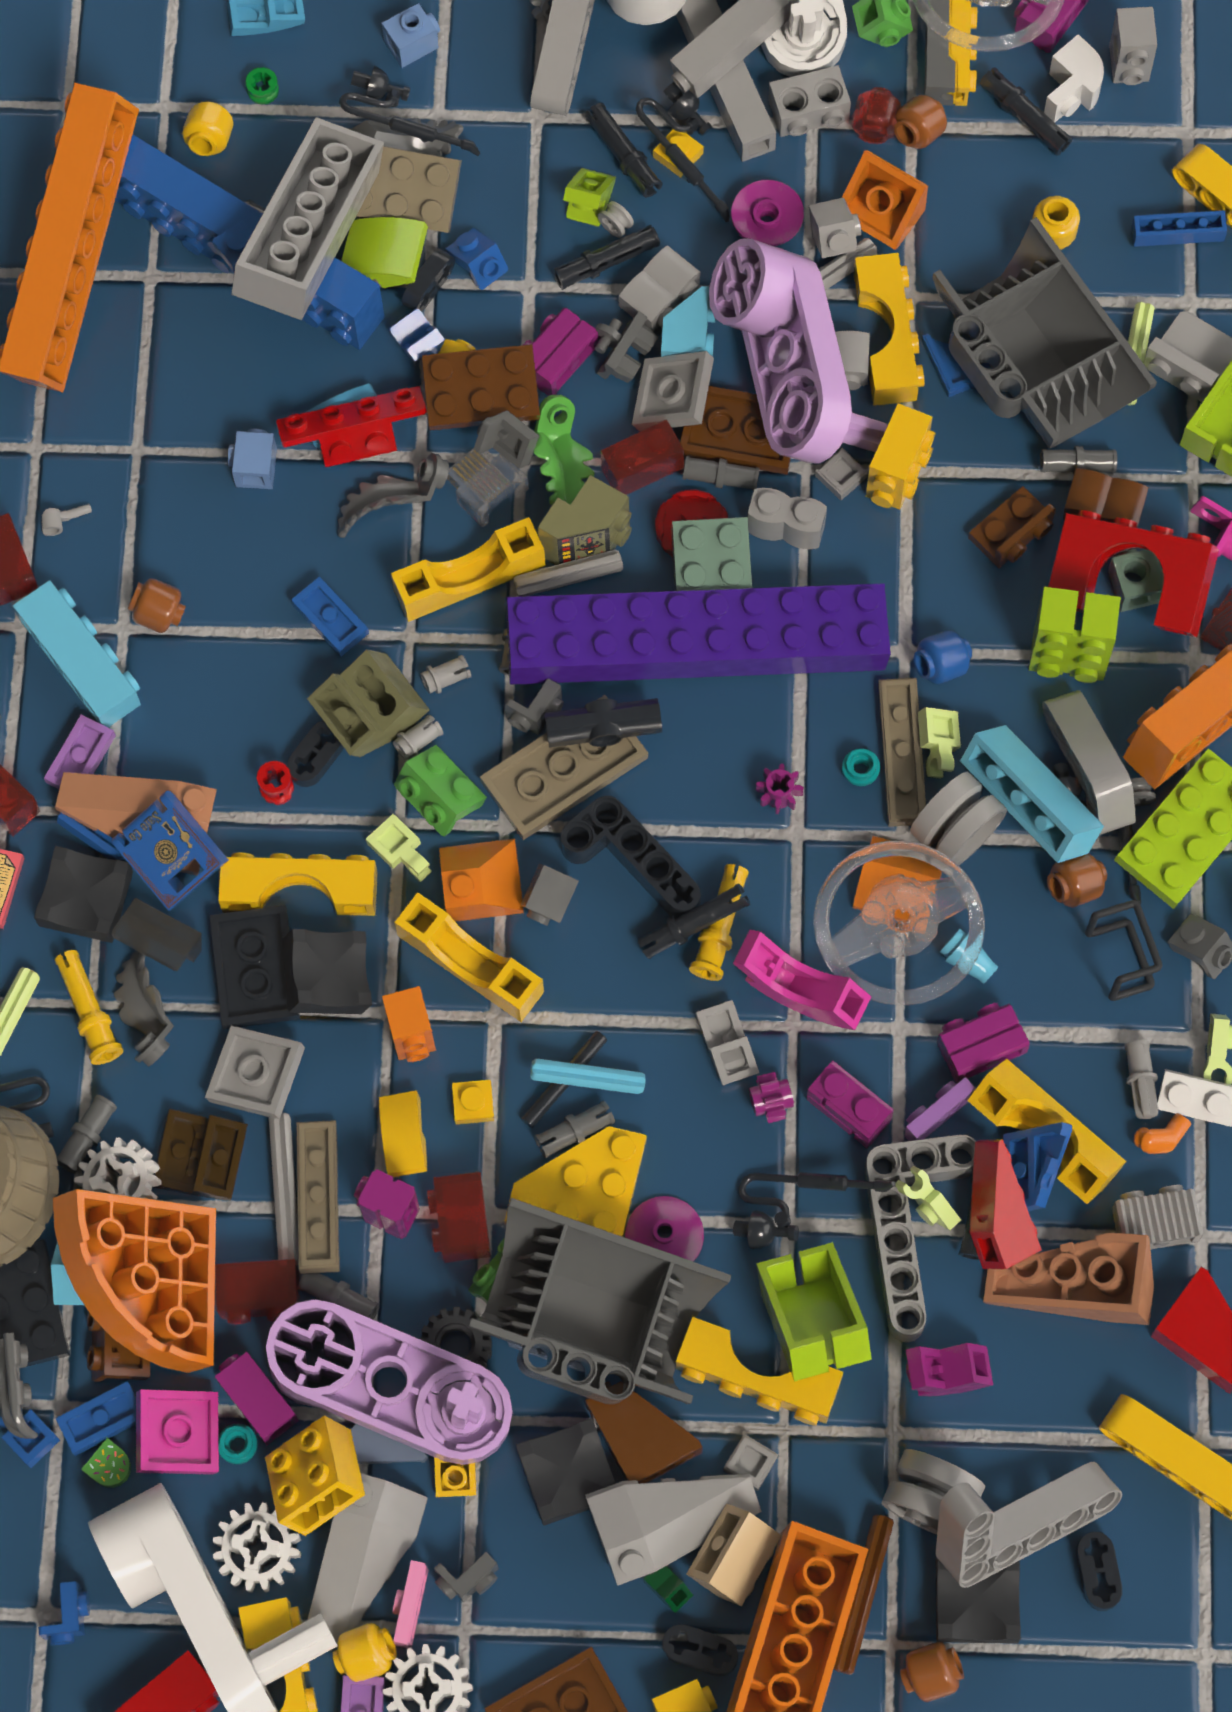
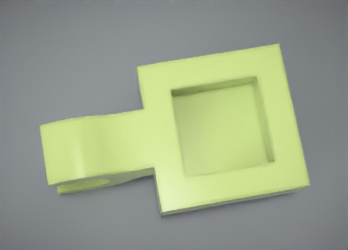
M925 707L918 712L920 746L921 748L930 749V755L926 763L927 776L943 778V771H954L952 752L961 747L958 712Z
M394 814L366 838L367 845L392 869L402 862L420 882L432 872L428 868L430 864L415 850L421 844L420 839Z
M1210 1014L1207 1043L1208 1055L1206 1065L1203 1068V1078L1211 1080L1213 1070L1221 1068L1225 1070L1224 1082L1231 1085L1232 1067L1225 1059L1227 1049H1232V1025H1230V1019L1227 1015Z
M912 1166L910 1170L915 1175L914 1184L909 1187L906 1183L898 1180L895 1183L897 1190L905 1196L916 1200L919 1204L916 1208L917 1213L929 1225L933 1226L937 1223L951 1230L961 1219L942 1193L933 1188L927 1173Z

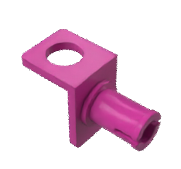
M1201 496L1190 511L1221 530L1213 545L1219 549L1218 557L1222 555L1232 561V512L1205 496ZM1205 509L1214 511L1220 517H1216L1209 514L1205 511Z

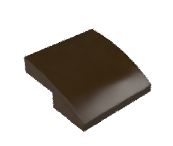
M169 1109L166 1114L156 1163L160 1169L153 1174L161 1180V1185L154 1188L230 1201L233 1195L248 1124L209 1115L206 1118Z

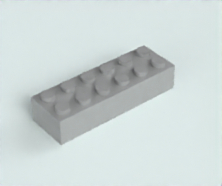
M316 117L236 262L231 295L302 320L379 174L384 142Z

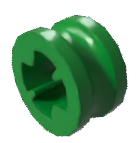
M264 67L256 68L247 75V94L254 103L260 105L269 104L277 98L279 85L277 77L272 70ZM263 81L265 85L268 82L269 88L262 91L261 87H259V90H257L256 83Z

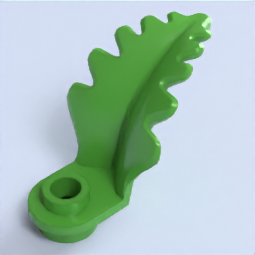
M550 395L543 399L539 406L540 420H537L534 431L539 435L534 454L546 459L545 463L540 467V471L543 475L552 477L546 484L548 492L554 491V494L549 498L550 504L553 505L556 499L559 498L571 505L585 484L581 479L589 478L590 475L594 477V470L583 463L584 461L592 460L593 454L571 437L570 433L575 415L574 404L564 395ZM559 410H562V412L554 418L555 413Z

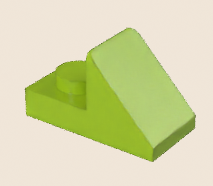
M581 168L565 188L563 200L569 202L566 213L567 218L600 226L598 214L602 210L606 211L616 177Z

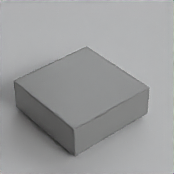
M841 448L816 470L815 477L838 499L843 500L868 477V472Z
M744 1434L723 1470L730 1475L749 1474L754 1489L758 1491L779 1454Z

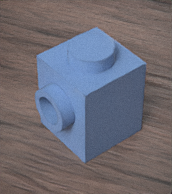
M419 3L382 22L384 42L402 68L439 48L437 33L440 32L438 22L432 13L426 14Z
M249 429L247 432L237 431L235 445L230 444L228 448V466L233 467L232 474L236 487L273 489L277 446L273 433H268L262 429Z

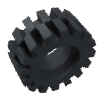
M453 1307L452 1311H447L446 1308L442 1309L438 1316L435 1317L433 1314L428 1319V1325H424L421 1330L422 1337L419 1339L440 1348L443 1337L449 1332H464L469 1336L472 1343L471 1350L464 1359L485 1368L487 1367L488 1359L491 1360V1336L468 1328L471 1318L477 1320L480 1317L475 1316L474 1312L469 1309L466 1311H462L460 1307Z

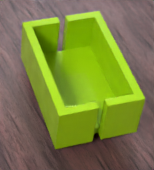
M1232 360L1185 427L1180 443L1181 447L1206 462H1209L1213 457L1217 460L1215 467L1231 477Z
M1044 587L1034 626L1028 671H1035L1038 675L1048 678L1058 677L1063 673H1070V676L1084 683H1093L1097 680L1104 681L1116 640L1121 597L1086 592L1080 631L1074 630L1079 591Z
M833 1242L799 1251L803 1285L797 1286L791 1254L756 1263L761 1296L794 1381L829 1372L828 1365L835 1364L836 1369L872 1360L868 1328Z

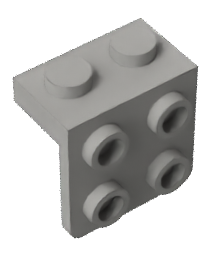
M1182 311L1178 314L1162 339L1155 337L1148 347L1144 365L1156 376L1203 402L1232 360V338L1193 314Z

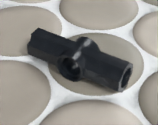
M658 698L617 703L613 699H599L587 703L584 708L544 713L549 748L589 743L595 747H606L615 745L626 737L662 733Z

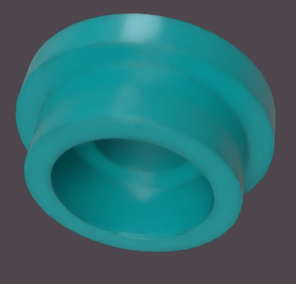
M862 748L855 749L845 756L842 763V772L846 780L851 784L866 786L877 779L880 773V762L872 751ZM864 764L868 770L862 774L857 773L854 770V766Z
M244 1424L229 1425L221 1431L218 1437L219 1454L228 1463L236 1465L246 1463L252 1459L257 1451V1437L253 1430ZM236 1438H242L245 1440L244 1448L241 1451H233L231 1449V1442Z

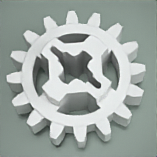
M116 1138L114 1147H111L106 1141H102L99 1153L91 1149L87 1151L91 1158L89 1163L79 1162L78 1164L84 1171V1175L75 1177L74 1182L83 1187L81 1190L157 1200L158 1198L151 1190L152 1187L161 1185V1180L152 1174L156 1173L160 1167L155 1161L151 1160L153 1155L146 1148L141 1149V1146L134 1140H131L127 1145L121 1138ZM120 1158H129L136 1161V1163L133 1164L128 1161L123 1164Z
M262 1502L259 1511L254 1512L250 1503H246L245 1514L240 1516L235 1510L230 1511L231 1518L233 1519L230 1525L220 1521L219 1527L225 1533L223 1537H213V1543L222 1547V1550L214 1553L213 1559L219 1562L225 1561L219 1572L222 1576L233 1573L230 1582L232 1586L237 1587L242 1581H245L247 1592L252 1593L255 1584L260 1583L264 1592H268L270 1588L269 1581L274 1579L279 1585H283L284 1580L281 1576L283 1571L285 1570L293 1574L296 1571L290 1563V1559L301 1558V1552L292 1548V1545L300 1542L301 1537L296 1533L289 1534L291 1529L278 1523L276 1510L269 1514L267 1503ZM252 1522L250 1529L241 1535L236 1534L241 1527ZM270 1524L281 1532L284 1543L270 1538ZM261 1535V1541L267 1548L266 1550H259L257 1557L254 1558L252 1552L248 1549V1545H255ZM231 1552L244 1557V1571L234 1564ZM272 1560L279 1561L272 1569L262 1573L263 1567Z
M423 1644L422 1654L417 1656L411 1648L407 1649L409 1660L403 1662L401 1659L395 1658L393 1661L399 1670L397 1673L386 1672L385 1675L386 1679L393 1683V1687L383 1689L384 1696L394 1698V1701L386 1707L388 1712H396L398 1710L400 1712H410L404 1706L402 1700L415 1701L420 1706L421 1712H437L438 1706L445 1699L453 1697L451 1705L444 1712H458L459 1707L470 1708L471 1703L466 1698H463V1693L473 1691L472 1684L462 1683V1679L469 1674L467 1667L457 1670L455 1667L460 1660L459 1656L455 1654L447 1660L445 1658L446 1649L443 1646L439 1647L436 1654H431L428 1644ZM435 1664L446 1668L454 1680H442L435 1673ZM419 1665L418 1674L410 1682H403L406 1674L412 1668ZM427 1672L433 1686L439 1688V1691L433 1692L431 1695L429 1709L422 1693H417L418 1689L424 1688Z

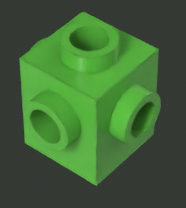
M860 0L852 6L860 38L889 47L897 44L901 38L913 31L910 18L911 11L906 0Z

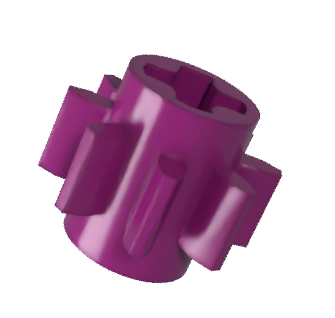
M780 764L779 769L772 772L765 768L763 776L766 782H756V791L765 793L761 798L760 805L764 807L769 804L775 808L776 814H779L781 808L787 806L792 810L796 809V801L793 796H803L804 787L794 785L799 779V772L795 771L791 774L784 770V764ZM776 785L779 789L774 792L773 786ZM784 786L787 787L785 793L782 790H780Z
M775 1072L757 1076L756 1082L758 1086L749 1088L750 1100L755 1116L766 1115L768 1123L786 1119L785 1109L794 1107L788 1079L778 1081Z

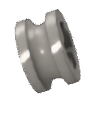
M614 201L607 205V211L602 210L598 214V219L602 226L609 233L619 238L625 234L624 228H631L634 225V220L629 212Z

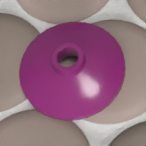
M760 180L745 186L736 195L732 204L731 218L735 230L743 239H753L771 246H778L788 242L799 232L804 219V208L799 195L790 186L775 180ZM764 216H770L774 220L771 222H764L761 220V218Z
M660 1196L643 1202L633 1211L626 1225L625 1238L694 1262L703 1246L704 1229L699 1215L688 1203L678 1198ZM661 1226H668L671 1228L672 1234L668 1238H661L658 1236L657 1230Z

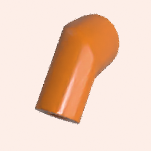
M1177 1113L1172 1117L1165 1129L1149 1130L1146 1127L1138 1129L1134 1134V1144L1141 1148L1144 1153H1169L1174 1150L1191 1126V1122L1183 1115Z

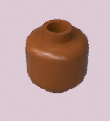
M927 95L913 97L899 108L894 115V132L897 139L905 146L915 149L929 146L942 135L947 126V118L942 104Z
M150 578L144 584L138 582L127 610L132 612V620L136 624L158 633H164L171 624L179 625L186 605L180 603L181 591L178 588Z
M1089 853L1063 862H1055L1047 878L1048 888L1052 897L1057 902H1062L1065 906L1074 908L1102 896L1105 889V881L1107 880V871L1103 863L1096 860Z
M940 1641L908 1652L905 1659L906 1668L900 1670L901 1679L908 1693L915 1692L917 1697L923 1702H930L955 1693L959 1688V1680L964 1679L963 1667L955 1648H948Z

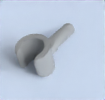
M90 504L67 511H60L56 508L46 509L42 514L43 534L45 536H55L62 533V522L91 513Z

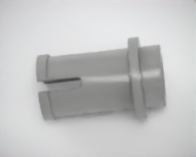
M460 655L458 658L434 668L430 665L427 666L426 671L420 673V676L429 694L433 692L440 694L442 693V688L470 678L471 672L470 669L466 670L465 667H468L464 656Z
M427 715L425 719L406 733L399 732L397 734V739L393 741L397 752L405 760L419 755V750L443 735L440 724L437 721L434 724L432 723L435 720L433 716Z

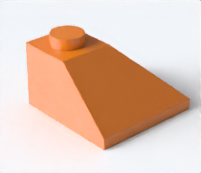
M515 839L439 848L445 909L455 922L524 913V907L521 906L523 899Z

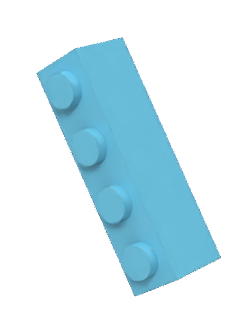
M49 580L14 604L13 608L19 621L95 720L106 727H110L141 705L136 693L140 690V687L129 671L122 674L115 664L119 660L107 643L100 646L93 637L97 634V631L85 615L80 618L72 609L76 604L64 588L57 590Z
M1006 725L974 734L960 762L1007 808V811L1057 863L1088 854L1104 825Z

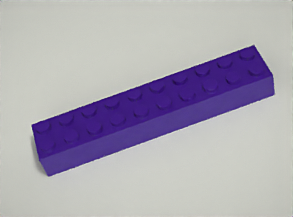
M885 583L507 597L506 625L510 685L545 683L547 679L556 683L881 671L886 670L891 655Z

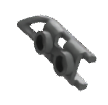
M14 1333L3 1334L4 1339H0L1 1416L5 1426L12 1434L20 1438L35 1439L38 1437L37 1432L27 1425L21 1412V1408L30 1407L32 1401L29 1383H23L20 1380V1368H25L28 1364V1349L26 1344H20V1341H15Z

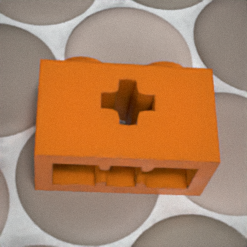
M420 986L382 996L398 1060L407 1059L408 1062H416L429 1057V1052L436 1051Z

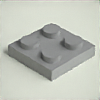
M707 351L644 359L632 425L639 431L702 424L714 357Z
M231 1026L205 1098L211 1103L280 1119L305 1050L304 1045L298 1041Z

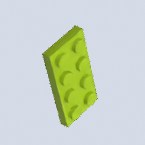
M1208 748L1114 859L1115 862L1173 909L1232 840V767Z

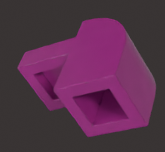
M964 1343L940 1350L921 1346L906 1350L908 1360L906 1374L911 1382L912 1390H918V1396L949 1395L993 1386L987 1346Z

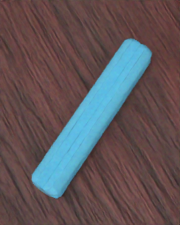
M534 1059L530 1068V1078L534 1081L633 1094L642 1093L646 1082L645 1074L642 1072L544 1059Z

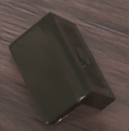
M137 898L133 900L112 930V937L174 971H178L186 959L194 962L202 951V933Z

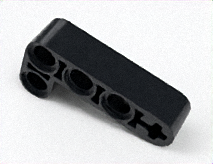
M601 796L563 827L561 832L562 854L569 862L584 864L606 847L670 917L673 915L679 917L701 905V893L697 883L615 797ZM605 812L613 813L617 817L610 824L601 823L597 818ZM576 836H581L588 840V843L582 848H574L568 842ZM630 839H635L642 843L641 848L636 851H628L622 845ZM660 866L665 868L668 873L663 878L656 879L651 877L648 871L653 867ZM677 894L683 899L689 896L690 903L687 904L685 901L677 903Z

